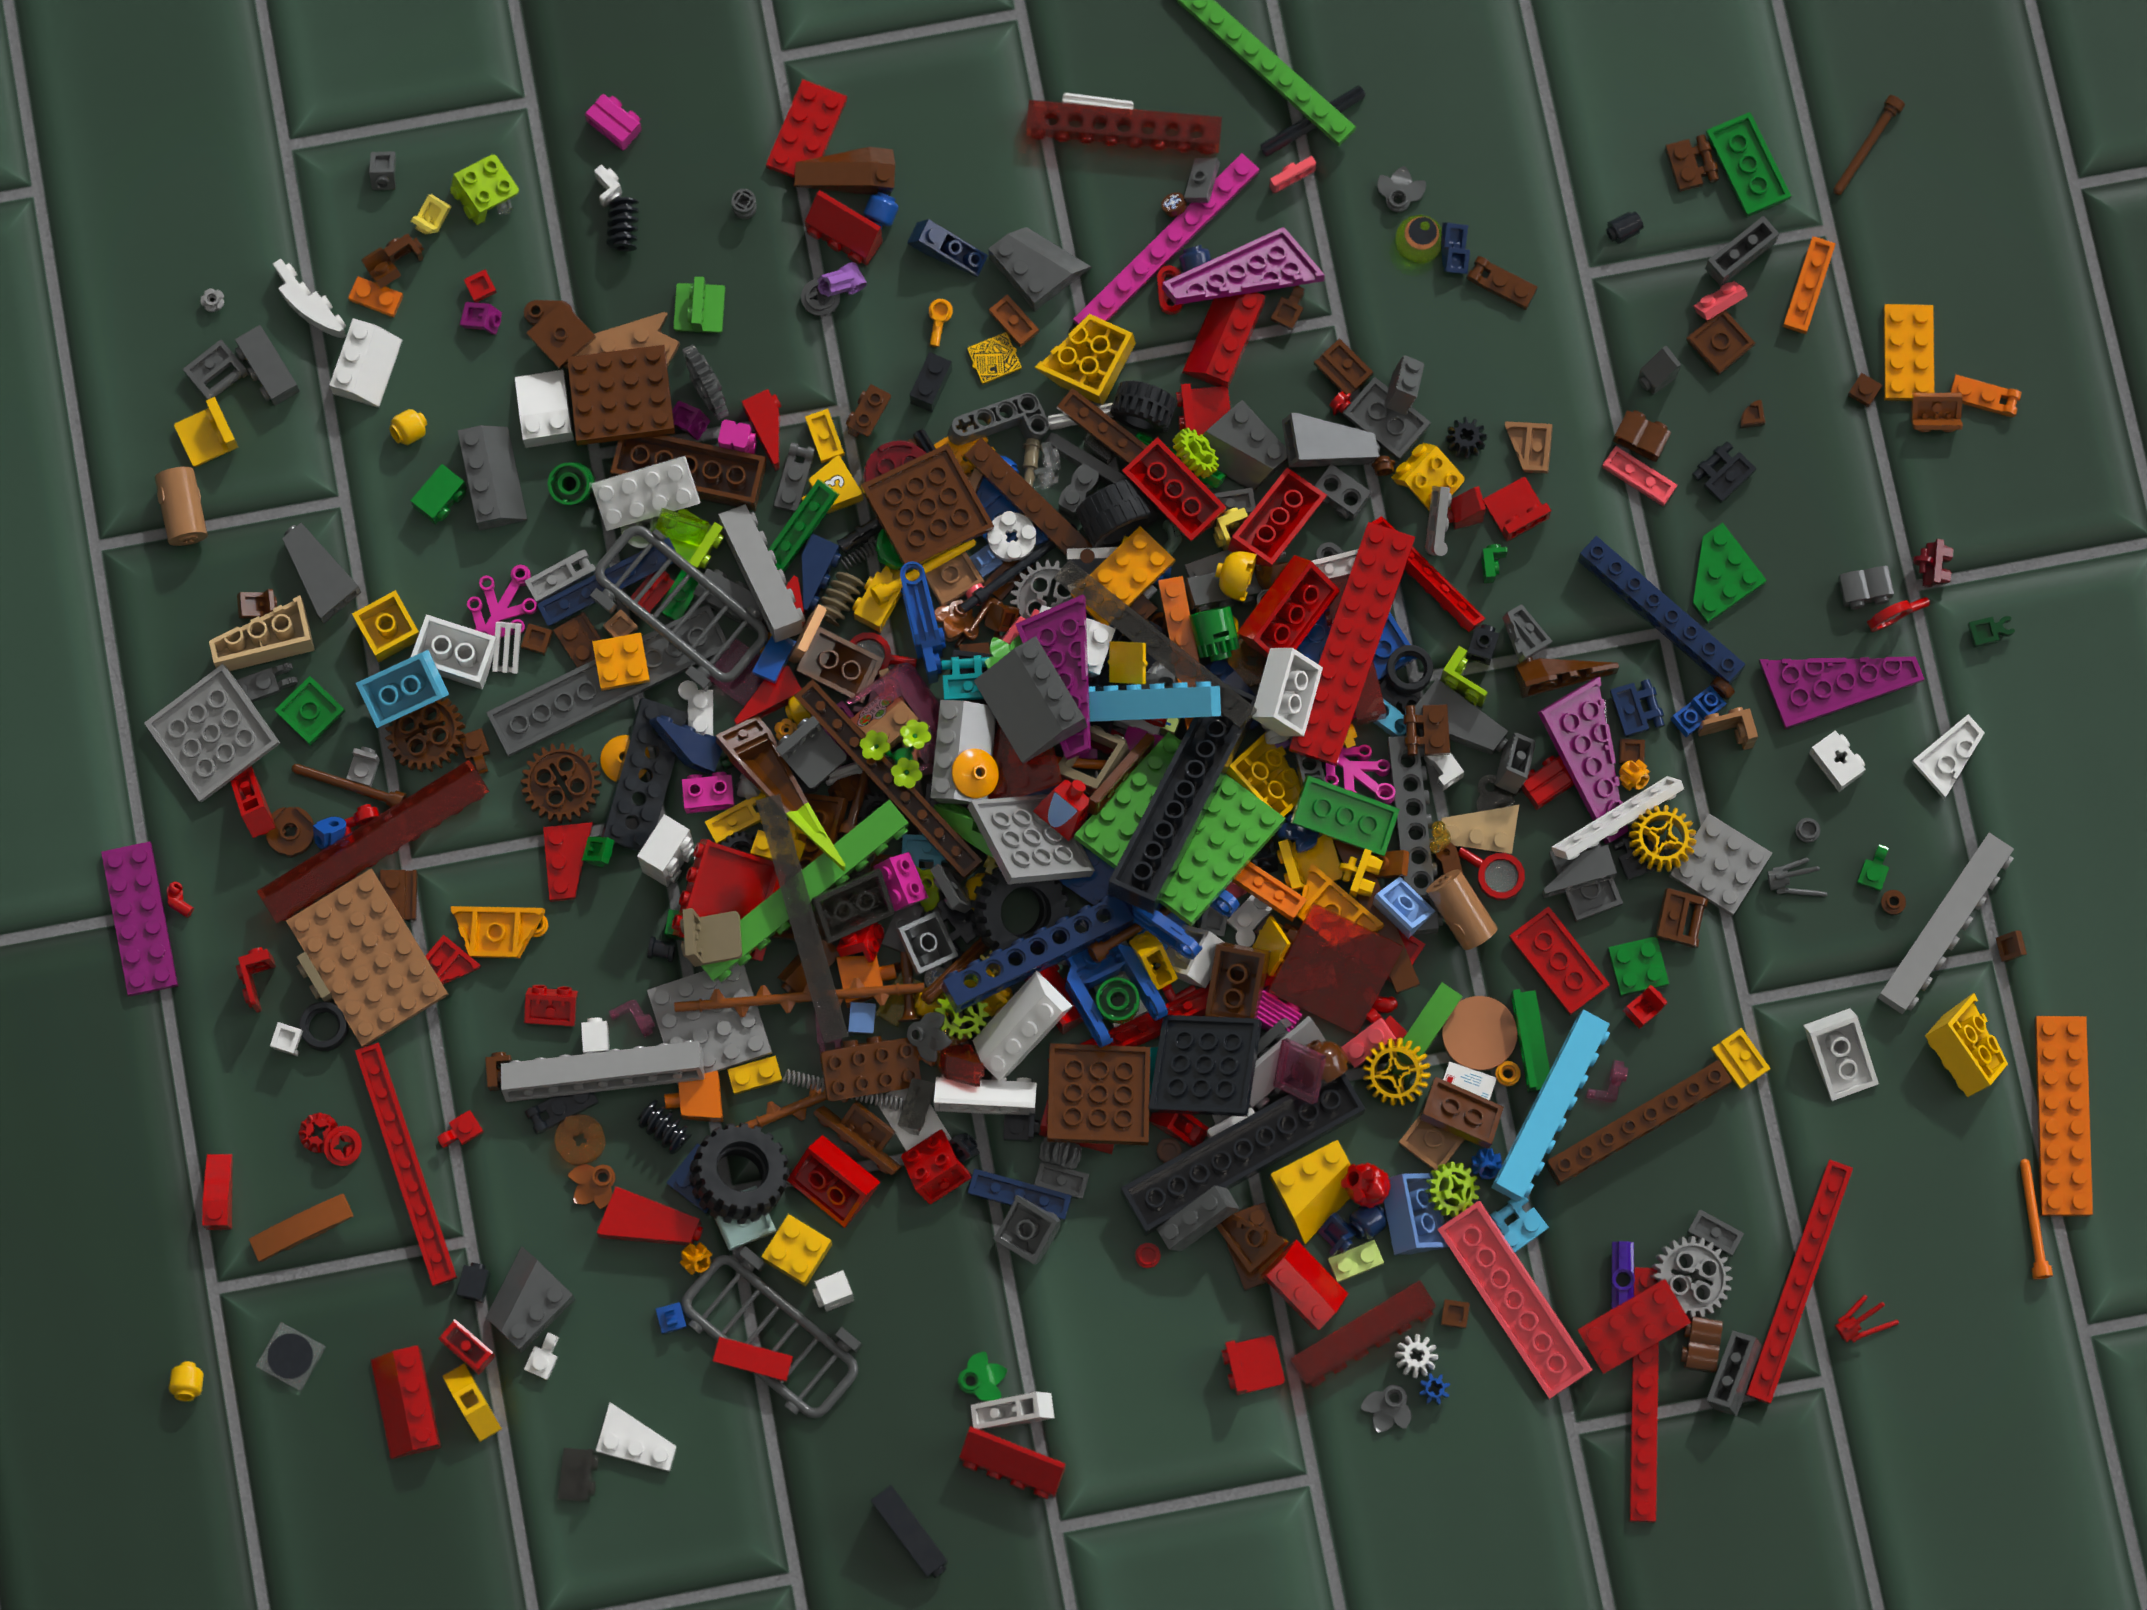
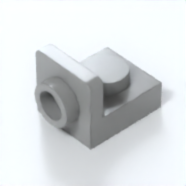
M361 747V749L354 748L352 752L354 757L346 779L371 787L380 762L378 755L375 754L376 751L367 747Z

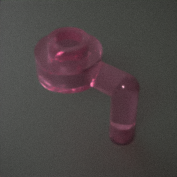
M630 1000L609 1011L612 1020L631 1011L643 1036L646 1037L653 1033L651 1028L655 1027V1024L650 1014L644 1015L636 1000Z
M1613 1060L1608 1091L1588 1088L1587 1098L1615 1102L1618 1097L1619 1086L1621 1082H1626L1628 1076V1067H1624V1062Z

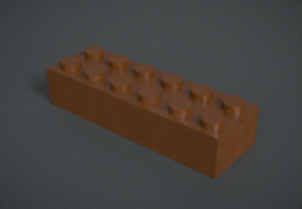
M666 435L619 440L617 443L610 472L612 477L686 456L699 499L735 507L746 504L749 510L756 511L767 466L764 456Z

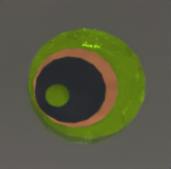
M1410 216L1397 229L1395 239L1397 250L1402 257L1414 261V263L1429 262L1436 258L1441 251L1442 228L1437 221L1429 216Z

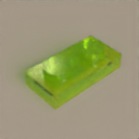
M661 508L654 529L656 528L666 537L700 546L709 527V522Z

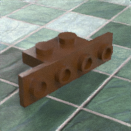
M859 1102L853 1103L843 1119L824 1105L813 1113L818 1117V1121L823 1126L838 1133L837 1136L842 1141L855 1146L861 1156L873 1160L882 1172L893 1175L901 1169L902 1166L883 1152V1149L896 1131Z

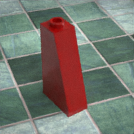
M616 1186L597 1230V1235L604 1239L688 1246L690 1243L693 1245L694 1240L699 1241L704 1227L700 1226L701 1220L699 1218Z

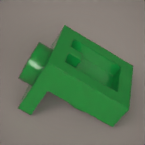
M1491 544L1482 550L1481 562L1484 583H1494L1496 575H1499V562L1494 559L1505 558L1508 553L1507 547H1501L1500 544Z
M588 837L582 861L597 867H604V864L609 863L615 840L608 837Z

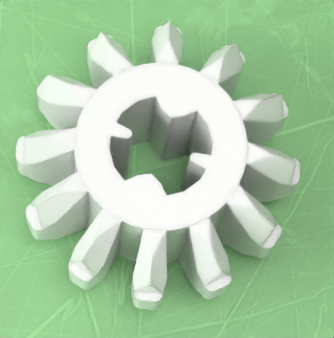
M1419 1334L1415 1335V1342H1412L1411 1338L1407 1336L1405 1337L1407 1346L1403 1343L1398 1344L1397 1347L1403 1352H1396L1395 1358L1403 1360L1399 1361L1396 1365L1398 1368L1406 1365L1403 1372L1404 1375H1407L1411 1369L1413 1370V1378L1418 1377V1370L1425 1377L1428 1374L1426 1367L1434 1370L1435 1365L1430 1361L1437 1360L1438 1355L1430 1354L1436 1350V1346L1431 1345L1427 1348L1426 1345L1430 1340L1428 1337L1424 1339L1423 1343H1420ZM1412 1351H1415L1417 1354L1422 1353L1423 1356H1421L1420 1362L1416 1359L1411 1360Z

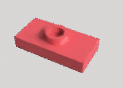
M1310 156L1296 165L1291 163L1285 166L1281 173L1270 178V189L1273 193H1277L1315 172L1316 161Z

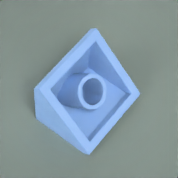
M1398 877L1378 892L1373 900V905L1408 939L1435 912L1401 877Z

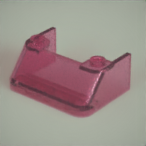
M900 663L846 701L848 704H854L873 690L884 701H892L902 695L920 722L927 723L928 732L931 734V740L925 743L922 749L918 750L919 756L923 760L919 764V770L922 772L934 763L940 703L915 667L909 663Z

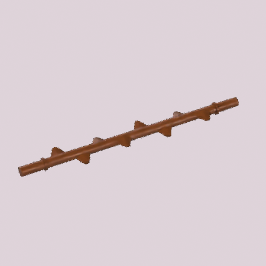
M854 978L849 989L819 991L815 984L810 981L803 992L771 995L767 987L762 985L756 996L725 998L719 989H714L709 1000H702L701 998L697 1001L674 1002L675 1012L697 1010L703 1012V1010L735 1008L740 1017H745L750 1006L781 1004L786 1013H791L796 1003L828 1000L833 1009L838 1010L843 999L874 997L880 1006H884L889 995L900 996V994L923 993L925 985L924 983L900 985L897 983V985L865 987L859 978Z
M964 1034L959 1041L956 1035L950 1037L952 1043L945 1049L938 1050L937 1053L941 1051L946 1052V1049L968 1041ZM918 1052L919 1061L923 1060L929 1066L935 1065V1062L924 1060ZM811 1084L808 1097L782 1108L770 1101L767 1103L765 1115L756 1116L755 1119L746 1122L748 1123V1128L753 1129L755 1125L763 1128V1126L791 1114L800 1121L805 1120L808 1107L827 1100L825 1090L821 1092L820 1088L817 1091V1085L812 1090ZM843 1099L841 1101L845 1103L848 1102V1099Z

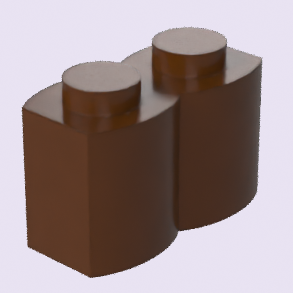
M1627 410L1613 441L1626 449L1635 451L1646 459L1657 462L1671 432L1667 430L1668 427L1658 421L1650 422L1645 419L1646 416L1636 410L1632 412Z
M1692 1317L1691 1323L1684 1328V1337H1688L1687 1347H1682L1680 1362H1684V1369L1715 1373L1718 1364L1723 1321Z

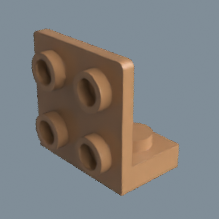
M1743 707L1731 709L1728 711L1729 714L1719 716V713L1705 716V720H1702L1697 731L1699 736L1737 727L1734 730L1735 738L1738 744H1742L1743 750L1753 748L1758 738L1750 708L1743 710Z

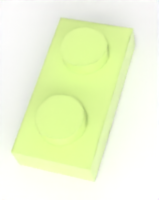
M1375 1240L1347 1250L1344 1254L1340 1253L1328 1258L1329 1265L1338 1283L1384 1264Z

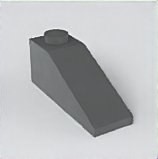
M1598 844L1592 848H1587V851L1583 852L1544 888L1542 892L1543 899L1615 878L1617 872L1608 845L1601 847V844Z

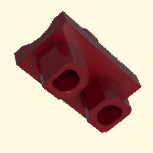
M1936 539L1935 542L1927 543L1926 548H1921L1920 556L1913 557V564L1918 565L1919 573L1923 574L1922 586L1929 588L1936 584L1945 585L1951 581V571L1942 569V562L1947 563L1952 560L1953 548L1944 545V540Z

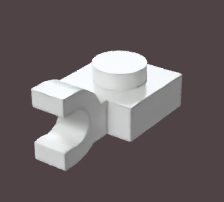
M547 1333L542 1349L534 1346L524 1370L548 1380L558 1359V1356L553 1355L552 1352L559 1337Z

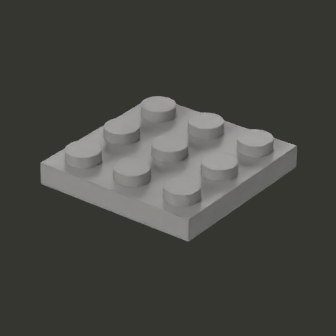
M1708 814L1693 838L1696 840V845L1690 846L1694 849L1693 854H1686L1689 858L1688 862L1685 863L1680 860L1681 867L1678 869L1675 867L1669 877L1699 896L1707 898L1710 903L1733 916L1771 857L1772 852L1711 814Z

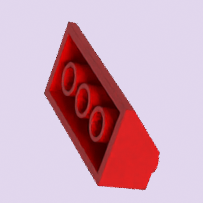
M1253 292L1213 299L1182 373L1217 387L1225 386L1229 388L1264 307L1265 295Z
M1158 437L1122 470L1190 541H1193L1206 531L1226 510V506Z
M1286 468L1232 536L1228 550L1232 553L1244 551L1257 554L1255 565L1272 567L1327 495L1289 468Z
M1294 555L1237 634L1251 648L1268 658L1270 648H1294L1296 650L1340 589L1312 561Z
M416 1345L394 1350L372 1359L371 1364L391 1459L441 1448L420 1347Z
M971 1426L959 1457L960 1461L964 1462L962 1466L973 1471H977L978 1468L987 1471L986 1475L990 1478L1000 1481L1001 1477L1011 1481V1486L1024 1490L1026 1486L1035 1490L1034 1495L1044 1499H1048L1049 1496L1055 1497L1065 1472V1463Z

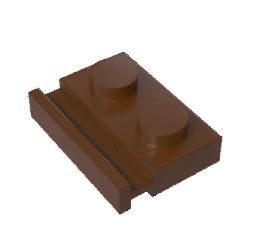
M1340 338L1321 357L1314 361V365L1346 395L1348 393L1352 394L1373 376V371Z
M584 611L553 630L577 668L595 660L592 641L602 639Z
M380 870V882L403 920H417V870Z

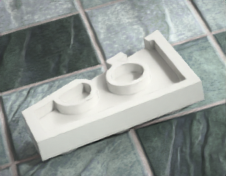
M1968 714L1918 755L1911 763L1940 796L1945 799L1985 732Z
M609 1403L596 1452L670 1472L677 1447L614 1404Z

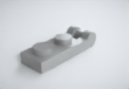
M1432 486L1425 550L1429 555L1443 556L1448 550L1444 537L1449 527L1447 511L1452 501L1449 487Z
M581 550L525 580V584L537 604L584 578L595 574V566L590 564L588 560L589 555L586 550ZM580 564L582 569L576 572L573 565Z

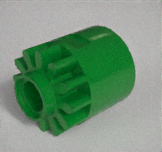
M562 463L551 471L548 478V490L551 496L561 504H582L591 498L593 493L591 485L595 482L596 477L593 476L591 469L582 463ZM572 477L576 480L574 490L569 486V481Z
M1230 606L1218 607L1189 615L1200 658L1209 656L1210 662L1232 657L1231 651L1240 648Z
M1115 977L1106 980L1099 987L1096 1003L1104 1019L1111 1024L1122 1025L1133 1020V1017L1139 1012L1140 997L1136 986L1131 981ZM1117 996L1125 999V1003L1119 1007L1114 1006L1111 1002Z

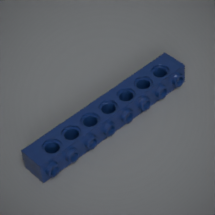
M1595 536L1581 551L1578 558L1579 563L1714 679L1718 676L1731 684L1743 671L1745 666L1743 661L1599 537Z
M1107 895L1099 901V904L1093 907L1087 905L1078 910L1077 915L1073 917H1062L1055 922L1054 926L1048 929L1042 927L1026 940L1024 938L1017 939L1011 944V947L1005 950L997 949L989 954V958L980 961V959L975 960L967 965V969L961 972L957 970L950 972L944 977L941 988L954 1012L958 1013L1031 977L1036 971L1041 972L1086 950L1087 946L1095 941H1104L1133 925L1134 917L1124 901ZM1105 915L1109 918V921L1105 923L1100 922L1097 916ZM1079 925L1084 926L1087 932L1078 933L1075 927ZM1060 936L1065 940V943L1056 944L1052 938ZM1038 947L1042 949L1043 954L1035 955L1030 949ZM1011 958H1017L1020 960L1021 964L1019 966H1013L1008 962V960ZM989 969H995L998 971L999 975L996 977H991L986 973V971ZM966 980H973L977 986L969 988L965 986L964 982Z

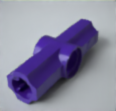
M1612 1242L1611 1309L1634 1296V1242ZM1626 1274L1630 1280L1629 1285L1626 1287L1619 1286L1616 1283V1276Z

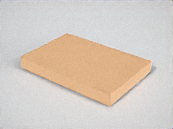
M818 604L810 614L803 627V633L800 634L788 661L796 664L807 652L827 611L825 607Z

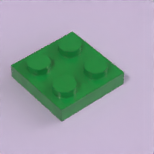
M311 676L275 709V712L310 746L346 712Z
M1650 937L1608 947L1620 997L1643 992L1650 985L1655 989L1669 985L1658 938Z

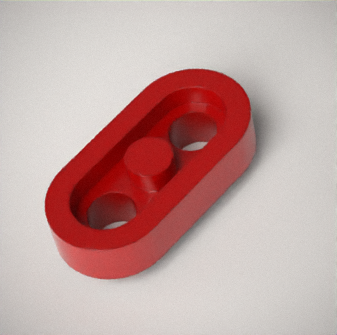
M1164 266L1157 274L1159 306L1168 315L1177 314L1183 308V304L1168 306L1167 302L1171 299L1162 289L1165 278H1173L1181 274L1174 266Z

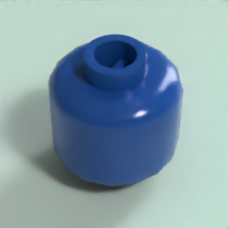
M880 192L877 195H871L863 213L864 217L879 225L881 229L883 225L891 226L899 209L898 204L895 203L896 199Z

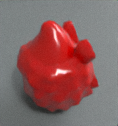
M1368 1162L1365 1164L1361 1163L1360 1165L1351 1164L1348 1167L1346 1176L1341 1181V1187L1347 1191L1350 1199L1360 1204V1206H1367L1370 1209L1384 1202L1389 1195L1391 1187L1388 1173Z

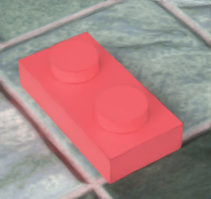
M1733 281L1724 284L1715 293L1704 296L1700 302L1693 306L1696 313L1708 321L1748 295L1744 287Z
M1380 1018L1341 1048L1354 1068H1358L1366 1062V1056H1374L1370 1051L1373 1047L1381 1051L1378 1046L1379 1042L1383 1041L1385 1046H1387L1388 1039L1392 1038L1395 1040L1396 1037L1384 1020Z

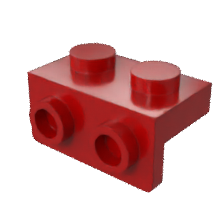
M875 916L851 920L847 924L837 947L840 957L863 952L868 963L874 962L885 936L882 925L878 924Z

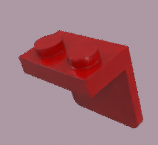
M1191 383L1181 384L1179 392H1176L1177 407H1181L1182 416H1178L1180 431L1189 428L1191 431L1193 429L1196 430L1197 435H1203L1230 411L1229 392L1225 386L1191 389Z
M262 947L249 950L247 955L238 957L240 964L236 965L239 979L246 985V988L242 989L246 1004L248 1003L249 1008L253 1007L256 1012H261L262 1009L252 974L276 967L274 958L268 949L263 950Z
M1272 1335L1236 1343L1235 1340L1225 1342V1349L1221 1350L1224 1365L1229 1364L1231 1374L1227 1375L1230 1389H1235L1236 1396L1279 1386L1284 1383L1285 1378L1276 1341Z

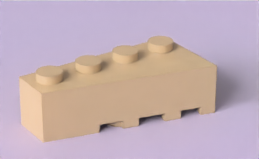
M301 595L284 606L280 605L272 609V612L262 617L258 616L250 620V623L240 628L236 627L210 640L209 644L215 667L217 668L224 664L229 671L315 651Z

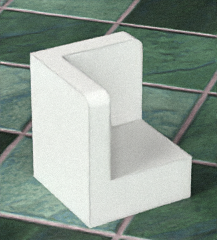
M278 1022L270 1046L274 1050L298 1057L299 1051H297V1047L303 1030Z

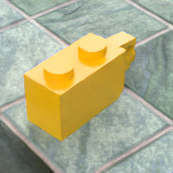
M885 566L881 573L877 571L874 577H869L864 586L866 590L862 598L858 597L852 608L855 611V620L881 633L902 595L901 588L893 592L892 596L889 597V601L882 605L876 603L870 588L879 583L887 585L898 579L900 571Z

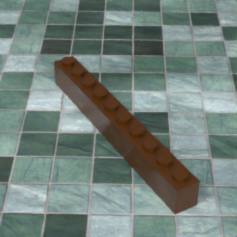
M813 679L794 696L799 704L811 716L816 718L828 735L964 880L983 864L979 856L914 787L906 788L904 785L897 786L894 783V776L891 774L893 765L885 756L879 761L863 757L860 741L866 736Z

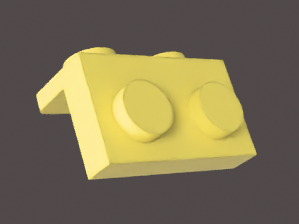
M1237 507L1224 512V516L1217 518L1213 536L1218 548L1222 547L1224 551L1228 550L1231 541L1230 536L1235 534L1248 517L1245 508L1239 510Z

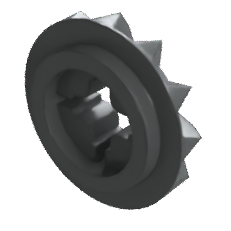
M816 278L804 286L801 293V301L806 311L814 316H826L834 312L840 303V293L825 298L824 305L821 306L819 300H814V298H817L819 278Z

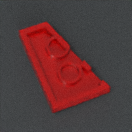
M593 822L543 827L550 902L573 900L576 898L584 862L582 858L587 839L592 832Z

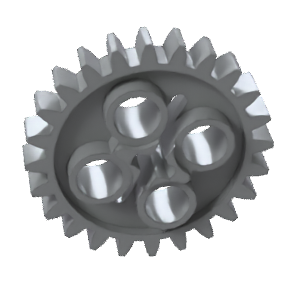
M1046 560L1045 567H1041L1040 563L1036 562V570L1028 566L1029 574L1027 576L1023 573L1019 574L1023 581L1022 583L1014 582L1019 589L1018 591H1011V594L1016 596L1017 599L1010 601V604L1016 605L1020 609L1019 614L1025 619L1030 618L1029 608L1034 603L1047 606L1044 597H1049L1052 579H1056L1053 597L1057 602L1052 603L1051 608L1073 599L1070 595L1062 597L1058 594V588L1062 584H1068V564L1060 568L1059 561L1057 560L1053 567L1050 565L1049 560ZM1039 579L1047 582V589L1043 592H1037L1034 589V583Z
M1695 1236L1689 1237L1688 1241H1686L1685 1237L1679 1238L1678 1243L1675 1240L1669 1242L1670 1248L1667 1246L1662 1248L1664 1255H1656V1259L1660 1264L1652 1265V1268L1657 1270V1273L1650 1275V1278L1657 1279V1282L1664 1278L1666 1279L1689 1319L1695 1317L1696 1314L1699 1318L1705 1317V1312L1708 1315L1713 1314V1307L1716 1309L1722 1307L1719 1300L1724 1301L1728 1299L1723 1292L1731 1290V1287L1726 1285L1727 1281L1733 1280L1732 1277L1726 1276V1272L1731 1270V1267H1724L1723 1265L1728 1258L1719 1257L1721 1249L1712 1250L1713 1242L1705 1246V1238L1698 1239L1697 1243ZM1681 1255L1687 1260L1686 1268H1683L1679 1263ZM1704 1263L1710 1267L1709 1275H1706L1702 1270ZM1673 1269L1674 1271L1683 1275L1692 1273L1691 1277L1695 1279L1711 1281L1712 1285L1710 1286L1709 1284L1700 1280L1691 1282L1692 1278L1683 1275H1675L1671 1273V1270ZM1674 1280L1679 1281L1681 1285L1680 1292L1674 1290ZM1698 1287L1704 1291V1298L1702 1300L1696 1295Z

